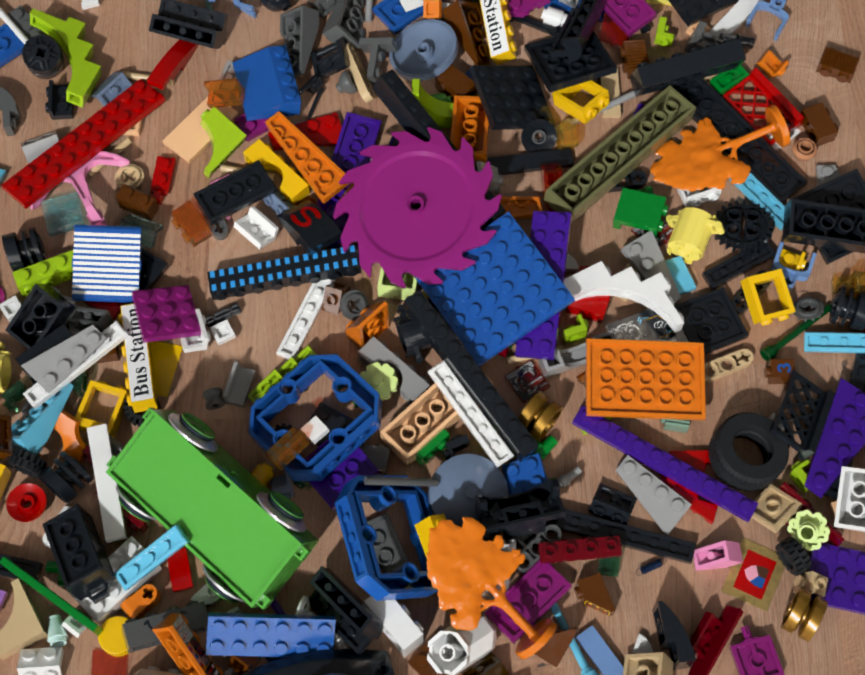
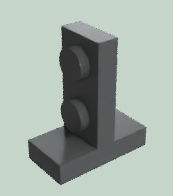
M700 21L689 37L684 52L689 53V50L697 47L704 49L706 45L716 43V45L722 44L724 40L705 32L707 23Z
M393 37L359 39V46L364 53H370L367 78L372 84H375L378 77L383 74L382 63L385 61V52H398V44Z

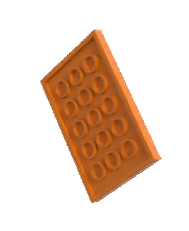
M587 338L586 416L704 421L706 419L704 343Z

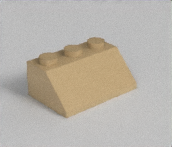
M664 652L625 654L623 675H673L674 662Z

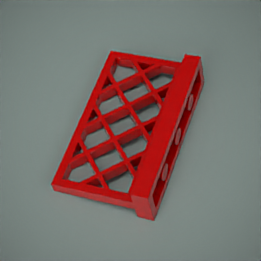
M757 67L751 71L749 76L722 96L754 130L762 128L755 126L753 123L754 118L764 119V127L767 121L765 115L754 114L755 107H765L766 109V107L773 104L780 110L785 121L791 124L788 127L789 133L803 125L804 117ZM750 81L755 86L754 91L743 90L744 85ZM732 94H741L740 102L732 101L729 97ZM743 94L754 95L753 103L742 102ZM756 95L764 96L766 103H755ZM742 106L753 107L752 114H744L741 111ZM765 135L762 136L771 146L777 143L774 139L770 141Z

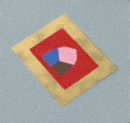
M743 538L740 544L743 563L731 566L721 591L767 612L785 566L779 560L776 552Z

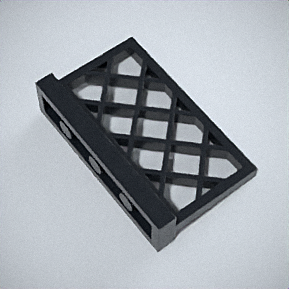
M794 370L789 376L769 432L798 451L797 457L802 460L807 459L816 453L836 393L830 389L826 392ZM795 379L800 382L801 389H797L794 382ZM810 390L817 394L815 400L812 399ZM799 392H804L807 401L802 402ZM789 394L794 395L797 403H791ZM809 404L811 414H807L804 405ZM798 406L802 416L797 417L793 407ZM787 408L791 416V418L786 419V416L784 414V409ZM802 419L806 425V429L803 430L799 423V420ZM793 421L797 431L792 432L788 422ZM778 424H783L786 433H782L777 429ZM793 435H799L801 444L795 441Z

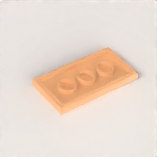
M211 93L163 140V144L190 164L211 144L208 133L200 125L203 112L215 107L231 122L239 114Z

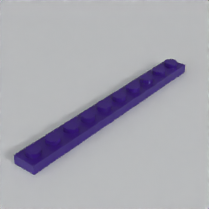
M581 406L572 421L574 426L746 522L750 521L758 506L757 502L604 417L586 416V407Z

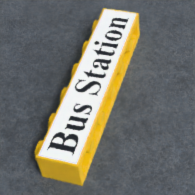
M480 0L491 59L499 65L517 58V45L513 40L514 30L509 21L511 20V15L506 6L508 0Z
M134 304L120 306L121 313L118 314L119 324L122 325V328L129 335L124 340V345L121 346L123 357H126L123 367L125 373L128 374V378H125L126 389H129L130 393L126 395L128 406H132L134 413L147 411L148 408L158 409L150 342L143 343Z

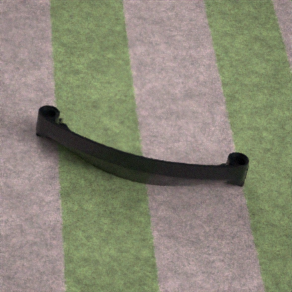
M333 649L284 657L253 668L240 675H325L330 673L394 675L390 655L387 651L365 649L362 654H357L353 649Z

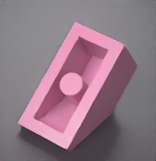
M724 540L694 550L693 554L697 571L727 568L743 563L740 543Z

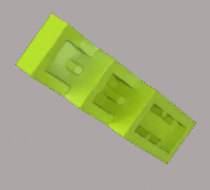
M308 345L295 358L291 357L278 370L274 369L247 396L254 403L258 398L263 397L273 385L278 384L285 374L294 370L301 360L306 359L309 355L318 354Z

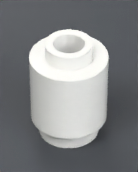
M548 6L547 9L544 8L541 19H544L543 23L562 27L568 14L564 13L563 10Z

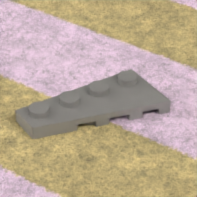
M652 231L647 232L621 249L623 255L635 271L639 273L643 281L661 272L671 283L668 296L673 299L674 304L682 299Z
M91 325L20 366L50 393L107 338L94 325Z
M629 455L626 456L615 470L663 533L668 536L692 504Z

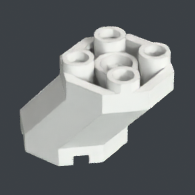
M481 616L478 627L474 630H457L450 625L446 629L439 631L428 641L429 653L427 654V660L437 673L457 675L479 659L484 658L495 648L497 640L496 629L485 616Z

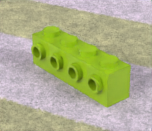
M73 250L12 272L22 296H28L35 284L55 286L73 279Z

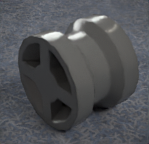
M210 388L203 392V398L206 399V409L214 410L225 405V400L221 397V388Z

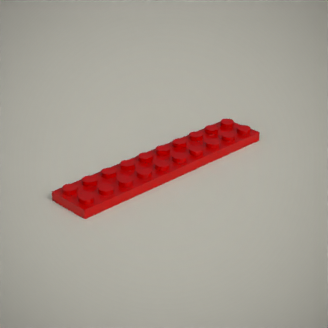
M142 79L138 80L1 185L3 190L27 209L164 103L165 97Z

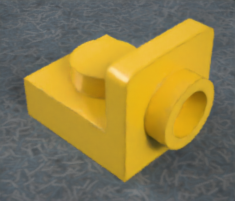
M782 249L779 262L787 268L799 271V269L803 270L807 262L804 259L806 252L798 255Z

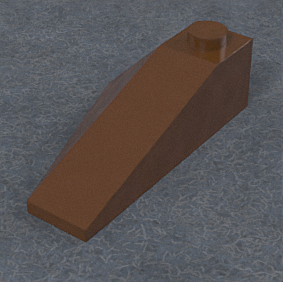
M457 0L442 9L445 22L452 27L459 43L475 65H490L488 48L484 44L486 33L482 29L484 21L479 3Z

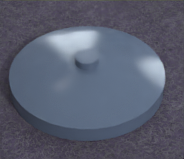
M436 19L421 20L407 26L396 36L394 40L398 44V52H389V60L394 71L400 77L412 81V79H420V81L429 80L443 73L453 63L458 53V38L452 27L443 21Z
M461 454L443 462L432 476V479H438L439 485L428 488V499L433 514H444L446 520H452L455 525L460 527L463 525V516L471 517L478 521L475 513V495L482 494L485 497L491 498L508 496L507 483L500 469L487 458L476 454Z

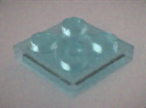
M77 192L41 202L50 237L73 231L75 225H86Z

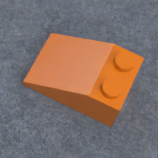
M383 301L372 304L369 308L366 307L356 320H351L347 324L345 329L346 337L359 349L373 336L375 338L379 337L389 327L388 303Z

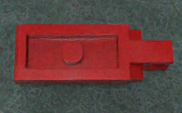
M157 156L151 183V194L158 201V205H162L163 196L170 193L176 166L175 158Z

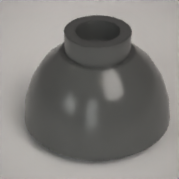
M349 70L343 71L336 84L338 91L348 94L359 92Z

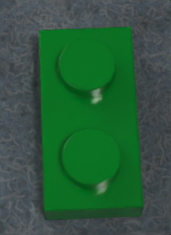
M739 65L736 69L718 74L710 80V84L721 96L750 74L742 65Z
M443 429L415 455L416 462L420 466L424 463H430L438 450L442 451L445 449V443L449 441L450 434Z

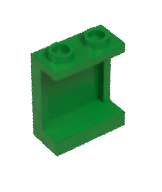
M623 188L613 219V228L621 229L622 225L652 231L654 236L657 237L658 231L662 232L664 221H662L663 215L666 216L669 205H666L667 197Z

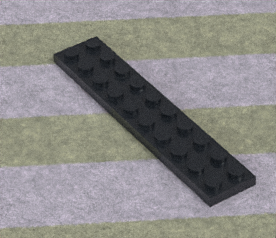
M703 78L673 86L677 92L697 107L692 119L698 123L699 120H703L705 117L709 118L720 133L721 138L735 139L755 131ZM762 136L741 145L737 149L738 160L749 165L751 168L750 173L782 204L808 183ZM730 147L728 149H725L724 151L727 154H730L732 148Z

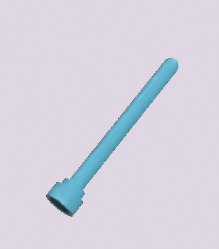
M556 603L551 610L561 630L567 629L569 626ZM573 638L570 648L582 670L580 672L581 675H598L595 669L593 670L592 667H589L575 638Z

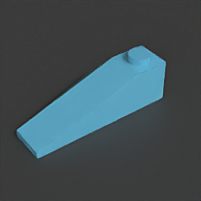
M72 383L67 384L36 410L34 408L28 411L30 413L29 416L22 422L18 419L12 425L13 448L23 449L35 455L42 451V446L48 441L74 387Z

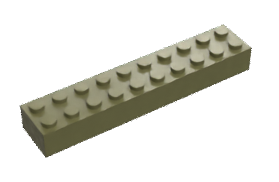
M669 85L548 187L543 201L555 212L571 213L572 224L689 123L697 107Z

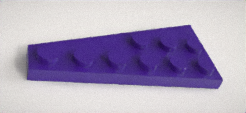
M842 378L840 379L804 486L820 498L824 496L841 475L842 466L847 467L865 445V393Z

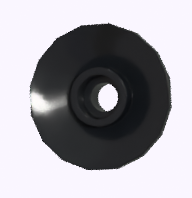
M534 119L527 123L530 126L523 128L521 143L528 152L549 151L555 146L557 140L556 130L547 120ZM536 133H541L539 139L535 138Z

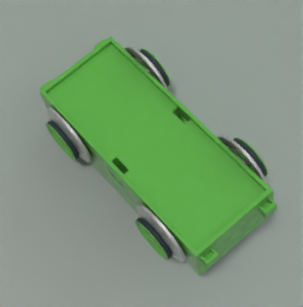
M148 408L142 416L145 421L120 454L113 455L106 464L109 467L106 473L117 482L116 490L119 494L120 504L138 519L146 522L152 520L159 521L167 530L179 524L190 541L185 546L204 563L205 581L217 595L232 603L241 601L246 602L251 608L260 607L263 610L267 609L319 541L307 530L306 524L302 520L304 513L292 500L276 491L271 492L214 441L215 433L202 420L187 412L179 415L175 410Z

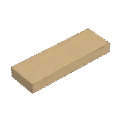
M618 69L617 73L600 77V86L608 90L610 101L620 96ZM619 104L602 112V117L621 118V105Z

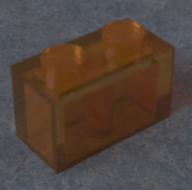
M190 201L171 212L173 226L176 230L180 229L182 231V238L186 243L190 242L193 248L212 236L210 227Z

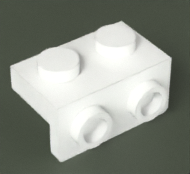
M708 187L693 192L677 188L686 208L698 207L707 201L713 202L720 197L722 192L720 189Z
M254 206L250 207L246 216L235 221L233 226L259 250L275 241L279 229L278 226Z
M200 308L195 311L201 328V335L180 338L184 353L207 350L208 342L211 341L209 330L206 331L205 328L206 318L205 315L201 314Z
M63 647L21 649L17 665L18 674L63 675L61 670L64 655Z

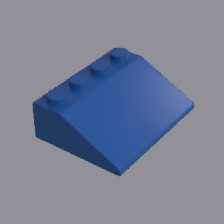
M286 45L267 47L233 62V69L247 121L267 119L278 111L284 116L300 114L301 99Z

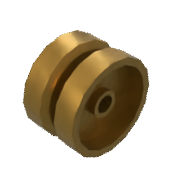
M542 391L535 394L519 416V420L527 430L531 429L530 434L537 442H540L549 433L563 411V406L556 401L548 405L549 396Z
M800 588L786 610L781 628L792 633L799 626L798 637L809 642L822 621L828 601L817 596L810 603L811 592Z

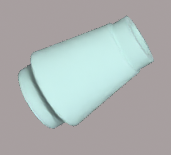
M61 615L50 616L48 618L47 642L50 643L51 647H62L67 644L68 635L66 629L62 626Z

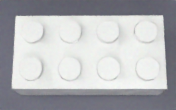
M132 536L108 557L114 573L144 550ZM159 565L126 591L118 579L110 583V596L97 604H94L89 597L80 601L73 594L70 593V595L101 626L121 609L120 605L125 599L133 595L142 586L148 584L163 569ZM104 587L103 589L99 590L98 592L92 594V596L96 595L97 593L103 591V590L106 589V588Z

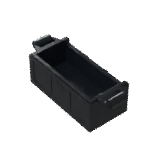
M76 504L43 523V528L65 588L80 601L89 597L94 604L109 597L110 583L117 579L92 516L79 504ZM104 587L106 588V589H104L103 591H101V592L97 593L96 595L92 596V594L98 592L99 590L103 589Z

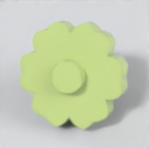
M378 362L369 364L366 367V371L360 373V376L379 393L382 401L390 399L391 393L397 391L399 381L395 376L396 372L387 363L382 366Z
M810 509L798 511L796 517L790 519L787 531L792 534L791 537L798 540L799 544L803 547L805 546L808 551L820 549L822 542L828 541L831 530L826 526L827 518L821 512L813 513Z

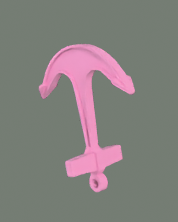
M100 151L60 183L68 182L74 186L85 206L86 216L90 225L107 226L101 210L95 207L86 175L91 168L97 165L123 167L129 165L130 161L115 153ZM48 193L33 203L30 207L31 210L41 206Z

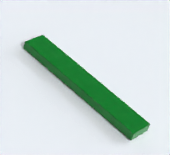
M3 557L0 560V564L87 629L97 636L101 634L103 630L97 623L7 557Z

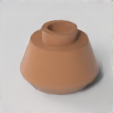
M799 138L792 146L795 158L802 162L814 158L818 150L816 143L809 138Z

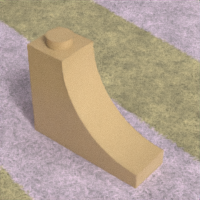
M19 578L11 582L14 591L13 610L7 623L0 630V658L2 660L48 636L28 591Z

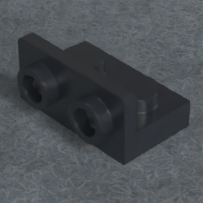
M49 80V87H46V95L48 97V102L45 103L46 113H49L52 120L73 119L74 104L66 101V90L69 84L55 85L53 80Z
M600 483L590 505L589 512L609 521L627 525L637 498Z

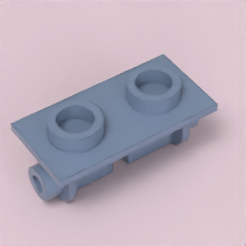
M278 189L277 192L263 198L265 204L277 215L295 207L289 200L285 201L286 198Z

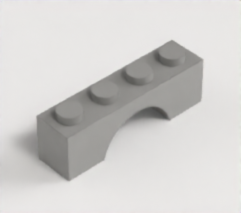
M613 330L596 335L591 339L616 338ZM586 342L568 349L557 348L555 360L538 359L544 378L586 365Z
M373 336L358 351V359L366 366L378 362L381 366L387 363L390 367L394 368L395 372L402 379L400 396L410 405L430 388V382L424 376L420 377L415 373L416 370L410 364L406 365L398 353L395 351L391 352L386 343L381 339L377 340Z

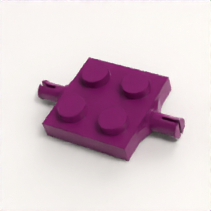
M749 625L740 628L745 640L729 647L739 675H785L771 636L753 637Z

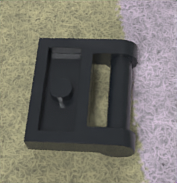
M342 38L319 51L311 52L315 75L325 79L349 67L345 51L346 44ZM337 50V52H335V53H333V54H330V55H328V56H326V57H324V58L321 59V57H323V56H325V55H327V54H329V53H331V52Z

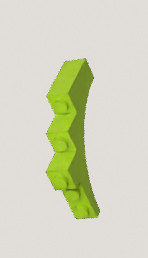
M32 9L30 12V25L52 37L62 47L70 62L72 76L66 90V101L83 108L101 77V66L94 62H89L93 56V44L82 40L85 36V23L71 17L64 21L43 11Z

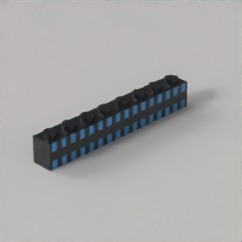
M351 245L347 252H344L343 247L319 251L311 256L302 254L207 272L209 289L213 300H225L234 296L242 297L250 293L259 294L267 290H280L283 287L289 286L297 287L305 283H318L321 280H335L339 277L355 276L362 273L357 245Z

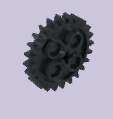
M743 200L742 204L735 201V205L729 202L728 208L722 206L721 210H717V220L722 223L725 232L722 235L715 234V240H719V245L726 244L725 249L732 247V252L739 249V252L742 253L743 249H746L750 253L751 248L757 251L758 246L764 248V243L768 244L769 238H772L774 225L773 219H770L771 214H765L766 208L760 210V204L754 207L752 201L749 205L746 204L745 200ZM742 215H745L744 239L740 238Z

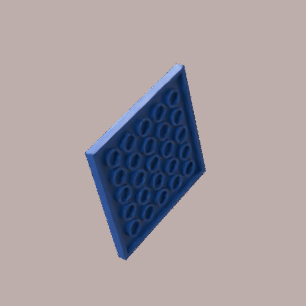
M509 212L482 229V231H497L488 244L463 254L464 258L474 260L476 264L463 271L437 269L435 275L444 282L443 284L427 285L415 277L442 316L444 315V319L479 367L575 302V298Z

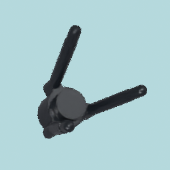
M313 75L299 90V95L306 90L312 94L317 93L309 111L308 120L311 119L318 100L324 92L322 88L324 81L317 75Z

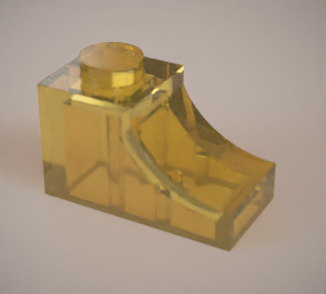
M856 271L852 275L833 277L831 280L832 297L836 294L839 286L844 285L846 286V294L849 288H854V297L856 298L861 290L865 291V272Z

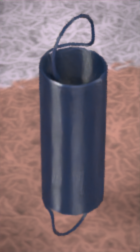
M661 559L640 567L642 574L661 567Z

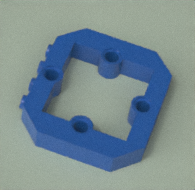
M337 354L309 355L306 359L301 360L294 370L285 374L283 379L278 384L273 385L263 397L258 398L254 402L250 413L249 434L253 441L293 481H322L381 427L382 400L379 393ZM322 374H325L333 382L332 388L338 401L346 403L352 400L364 412L345 429L335 428L329 434L330 443L309 462H306L295 451L297 445L291 432L286 429L276 432L268 422L286 406L296 403L300 399L301 393ZM339 439H344L343 442L336 443ZM289 440L286 444H281L283 441Z
M357 475L345 483L334 504L355 582L376 601L423 598L437 592L438 589L431 585V580L427 576V558L414 526L428 516L433 515L427 493L419 486L364 484V477L409 478L407 475ZM362 502H369L371 507L379 512L395 502H403L411 529L410 540L416 547L422 571H419L415 564L407 562L394 569L391 573L381 574L373 543L377 540V533L372 526L367 524Z

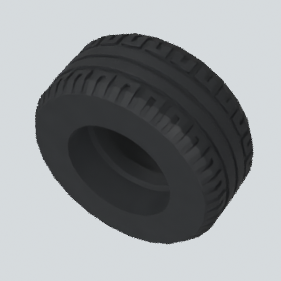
M753 412L737 413L728 417L713 434L708 447L709 461L716 475L727 485H730V487L741 491L761 490L769 486L785 469L789 457V445L769 432L773 422L771 419ZM745 438L754 442L763 454V465L755 466L742 461L735 453L733 440Z

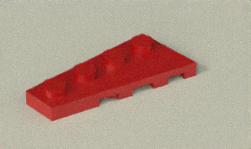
M337 112L294 124L316 146L325 147L337 144L342 128ZM268 132L273 151L283 150L272 133Z

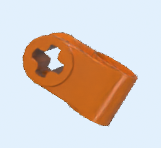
M146 584L125 599L120 607L129 619L137 618L139 620L158 604L161 599V593L155 586ZM149 591H150V592L152 593V595H153V597H152L151 599H150V598L148 597V595H147V593H148Z

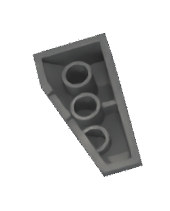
M338 0L326 22L323 35L332 43H336V40L342 38L345 44L349 42L354 48L360 49L359 39L365 38V30H363L362 24L365 22V17L362 15V8L365 7L364 0Z
M300 6L280 15V33L285 40L283 45L287 47L294 77L305 73L319 29V11L306 6Z

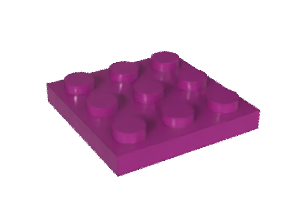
M189 285L132 291L131 296L143 343L201 335V328Z

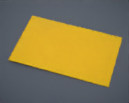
M153 341L150 344L156 395L168 397L183 347Z

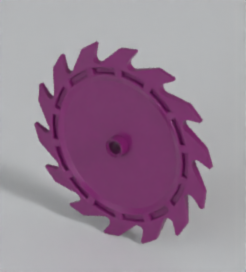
M430 127L427 128L431 137L428 142H424L407 131L391 132V135L399 141L397 146L371 145L360 151V155L370 157L372 160L367 164L348 170L339 181L340 185L353 183L354 187L336 203L333 219H337L345 213L349 214L340 237L343 251L347 252L353 242H358L359 263L365 273L371 277L373 265L379 263L390 282L404 289L406 286L402 276L405 273L413 275L427 285L443 284L444 282L435 275L437 269L463 271L476 264V261L464 258L463 254L488 244L497 233L496 230H481V227L499 210L502 197L499 194L491 200L485 199L493 179L490 161H487L482 171H475L473 147L464 137L461 138L460 150L454 151L443 133ZM420 204L419 209H413L414 205Z

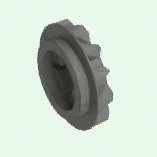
M349 290L339 300V309L343 314L342 316L350 320H356L362 310L368 307L367 297L359 290ZM349 300L356 301L355 306L357 309L350 308L351 303Z
M805 297L799 299L794 304L796 312L793 314L797 316L798 320L803 319L806 322L811 319L814 322L815 318H821V314L824 313V305L817 298Z

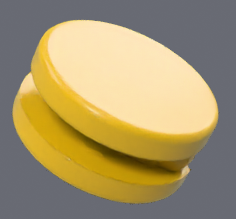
M114 616L107 619L101 625L103 631L98 636V642L101 648L111 656L123 657L130 654L127 652L122 634V624L128 620L126 617Z

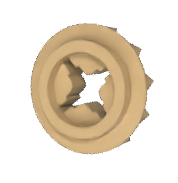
M135 164L120 167L115 174V182L119 188L126 184L136 189L141 187L144 181L143 170ZM126 176H133L134 181H127Z

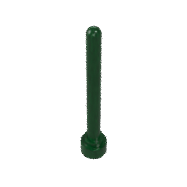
M831 304L824 306V313L821 314V318L829 313ZM815 318L814 322L811 319L806 322L804 321L775 344L764 346L759 351L761 357L767 362L770 359L776 358L778 350L821 318Z

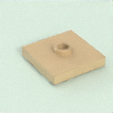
M770 484L753 500L758 503V506L751 518L772 532L777 533L803 507L802 502Z

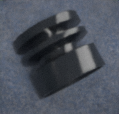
M37 35L31 37L23 46L22 57L24 63L34 76L40 79H51L61 73L64 67V57L54 39L45 35ZM42 52L45 56L43 58H41L40 53Z
M34 226L29 227L30 236H28L25 229L21 230L22 239H19L15 232L2 235L5 254L13 272L27 267L26 261L28 260L31 265L37 263L36 258L39 262L46 260L43 241Z
M840 285L830 305L829 323L835 324L839 317L838 326H843L846 319H848L849 329L862 332L865 328V291L861 290L855 298L854 288H849L846 294V286Z
M62 451L59 456L64 463L55 458L53 462L58 469L55 471L47 466L38 477L55 495L68 505L77 496L73 487L76 485L84 489L85 485L80 480L83 479L89 484L93 479L88 474L87 469L76 458Z

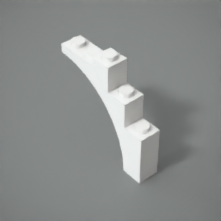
M600 261L564 279V285L575 298V301L594 296L627 298L643 304L656 312L667 322L674 333L682 330L684 317L681 312H677L673 299L668 296L671 283L661 272L641 282L639 273L637 271L634 272L632 267L612 276L609 267Z

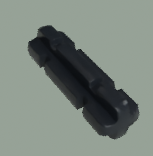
M238 303L230 305V308L226 307L215 312L213 316H206L207 326L212 327L216 325V322L220 323L231 318L233 314L234 316L240 314V306Z

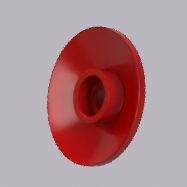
M24 483L15 487L9 493L6 501L9 515L19 522L36 520L43 514L47 505V497L43 489L32 483ZM31 502V506L26 508V503Z

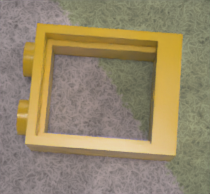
M592 80L552 93L556 107L584 124L595 118L610 103L608 90ZM582 89L595 96L584 107L570 100Z
M782 268L750 276L740 281L754 325L761 323L762 326L773 323L772 320L778 319L779 322L790 318V314L796 312ZM774 281L783 310L764 315L755 285Z
M90 380L75 416L80 421L79 430L87 432L88 427L104 424L85 418L97 390L119 397L109 424H107L109 436L111 435L114 438L124 415L123 405H126L124 401L129 393L122 386L116 385L113 387L102 380H97V382Z

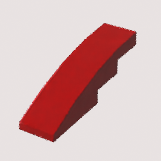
M179 39L156 65L148 77L147 83L164 90L170 79L174 80L180 69L184 70L199 45Z

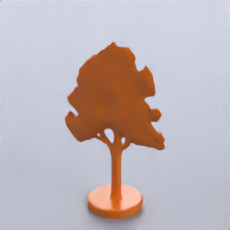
M773 104L765 109L767 126L741 137L729 139L726 137L721 138L720 133L711 123V120L705 117L696 124L698 128L694 134L691 130L681 131L680 135L684 137L681 144L678 145L673 140H669L656 150L654 154L660 155L662 158L658 162H654L650 168V172L654 175L653 180L680 190H689L690 192L703 190L705 187L722 190L726 186L727 178H731L732 184H742L749 176L751 168L749 165L738 160L737 149L741 145L770 132L780 147L790 145V133L785 119L777 106ZM731 147L730 154L724 156L722 151Z
M463 516L462 527L455 525L452 520H440L435 528L431 527L429 529L430 541L428 553L426 554L427 576L431 580V585L438 589L439 608L442 610H457L455 614L450 615L451 625L457 630H474L478 627L481 612L490 606H497L503 609L526 633L516 646L515 653L520 659H526L535 654L553 636L557 625L551 618H546L532 626L509 602L505 595L506 585L504 582L524 562L525 555L521 554L520 550L513 548L512 552L502 551L501 549L504 546L502 535H496L493 541L482 540L486 528L474 518ZM497 584L500 585L501 590L496 587ZM485 590H488L495 599L485 600L482 598V594Z

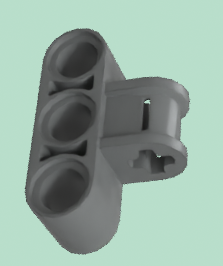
M551 524L546 526L544 532L512 539L516 540V545L521 549V554L525 555V560L529 564L526 567L519 565L516 569L517 573L526 574L540 560L539 553H535L532 550L534 546H538L539 543L560 541L562 533L557 525ZM553 532L557 535V538L549 539L546 534Z

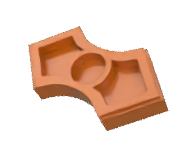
M62 411L54 429L62 438L63 451L82 463L85 456L82 450L87 445L80 437V421L68 412Z

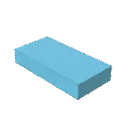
M677 256L666 260L679 294L683 295L696 290V285L682 257Z

